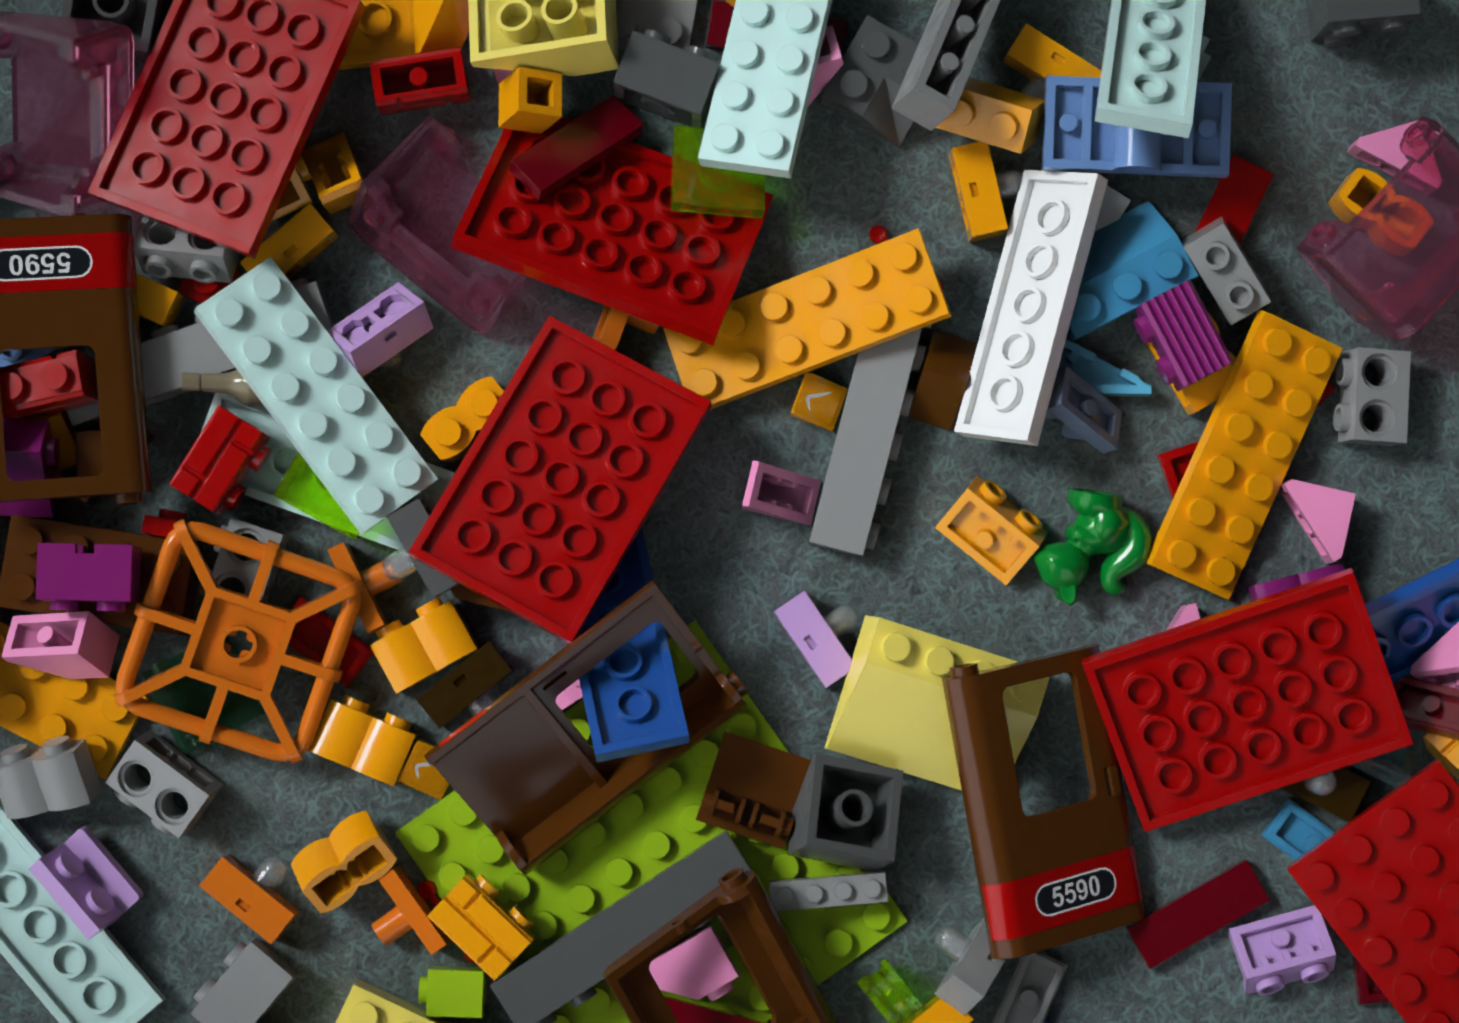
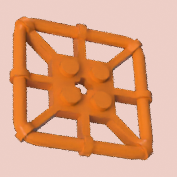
M185 519L174 523V529L169 532L163 542L143 602H137L134 611L137 619L117 674L115 686L117 694L113 696L118 707L124 706L126 710L136 716L199 736L198 741L208 745L210 741H214L271 761H290L292 764L304 760L303 754L308 751L314 741L334 682L339 683L343 673L339 667L360 611L362 598L360 592L364 589L359 578L353 579L350 574L339 568L278 548L280 543L268 540L266 544L207 523L186 522ZM196 540L261 561L249 596L217 585ZM182 547L206 592L196 621L161 609ZM272 566L336 587L335 590L293 610L260 600ZM342 601L322 662H316L286 652L297 622ZM155 623L191 635L180 664L135 684ZM238 630L247 633L246 640L252 642V648L250 650L242 649L240 655L230 653L232 645L225 642L226 636H235ZM281 665L316 676L295 737L291 734L271 694ZM185 676L217 686L206 719L142 698ZM228 690L261 702L281 744L217 723Z

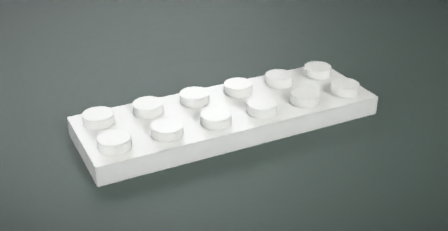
M1024 170L954 432L964 437L1038 446L1108 179L1100 174Z

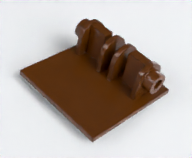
M725 732L696 820L784 849L794 822L792 818L793 807L811 760Z

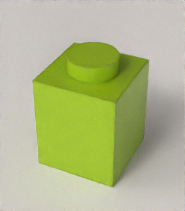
M432 965L428 969V976H420L419 1004L426 1005V1016L483 1018L486 1014L487 973L480 967Z

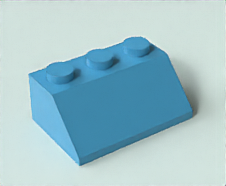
M1150 201L1122 214L1119 220L1094 232L1067 333V340L1075 342L1135 311L1142 303L1187 280L1192 281L1199 276L1178 235Z

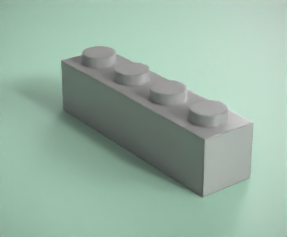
M884 871L769 881L770 900L777 911L888 902L886 874Z

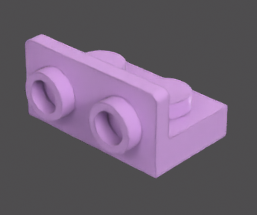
M87 826L78 829L65 843L39 858L29 868V871L88 940L116 922L144 895L143 891Z
M1315 905L1229 928L1228 935L1243 975L1245 994L1255 992L1260 996L1274 994L1285 987L1284 984L1302 980L1303 983H1314L1326 978L1329 972L1334 970L1336 952L1322 914Z

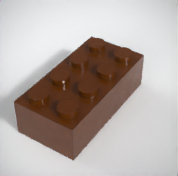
M11 514L0 578V607L42 614L89 611L103 623L134 628L137 619L134 611L137 603H126L125 612L97 611V602H79L78 611L50 610V601L36 600L38 543H75L86 546L85 553H94V544L135 545L141 547L140 602H143L165 538ZM197 544L201 553H203L204 546ZM183 547L177 559L161 609L192 619L198 576ZM155 623L153 631L189 636L187 633Z

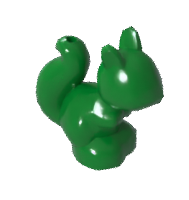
M1068 488L1067 502L1078 515L1074 524L1067 525L1065 529L1067 542L1048 544L1034 553L1033 560L1041 580L1046 586L1052 588L1056 598L1065 602V604L1072 606L1077 602L1078 587L1087 576L1089 558L1092 556L1107 555L1100 569V583L1105 592L1115 596L1122 595L1127 590V585L1122 578L1135 573L1145 565L1152 548L1151 531L1145 520L1138 513L1122 506V495L1090 489Z

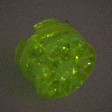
M886 958L880 961L882 966L879 968V971H875L870 976L864 974L856 981L887 1022L905 1023V1019L912 1014L911 1012L914 1013L918 1010L921 1013L926 1009Z

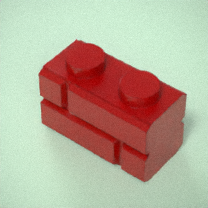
M461 47L370 61L376 107L382 116L446 106L448 101H451L452 104L472 102L466 61Z
M79 350L57 354L56 358L47 356L0 367L3 418L31 419L98 403L95 359L90 355H84Z
M218 405L172 477L169 485L216 514L223 515L226 508L234 511L246 493L247 488L242 483L251 469L258 472L267 461L272 449L266 445L271 437Z

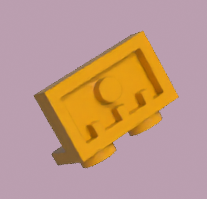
M976 476L935 528L1004 585H1007L1040 547L1047 532L1042 528V522L1036 515L1026 509H1018L1007 500L1005 491L998 484L991 480L984 481L979 476Z

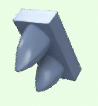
M1067 366L1058 368L1045 419L1061 420L1064 423L1061 431L1062 436L1087 441L1102 454L1117 450L1122 411Z

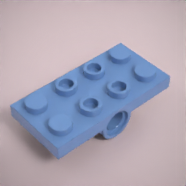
M1048 75L1045 78L1042 170L1227 178L1229 176L1232 83L1197 82L1193 125L1189 138L1095 122L1100 78Z

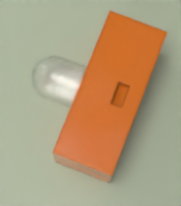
M230 854L223 856L199 885L205 892L270 944L279 940L300 913L298 909L275 892L288 871L286 862L278 856H270L264 859L254 873L249 871Z

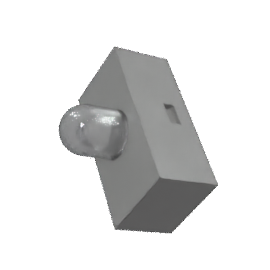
M984 918L974 927L968 937L953 926H944L936 932L934 938L937 949L953 960L952 965L934 994L964 1016L985 996L1006 960L991 958Z

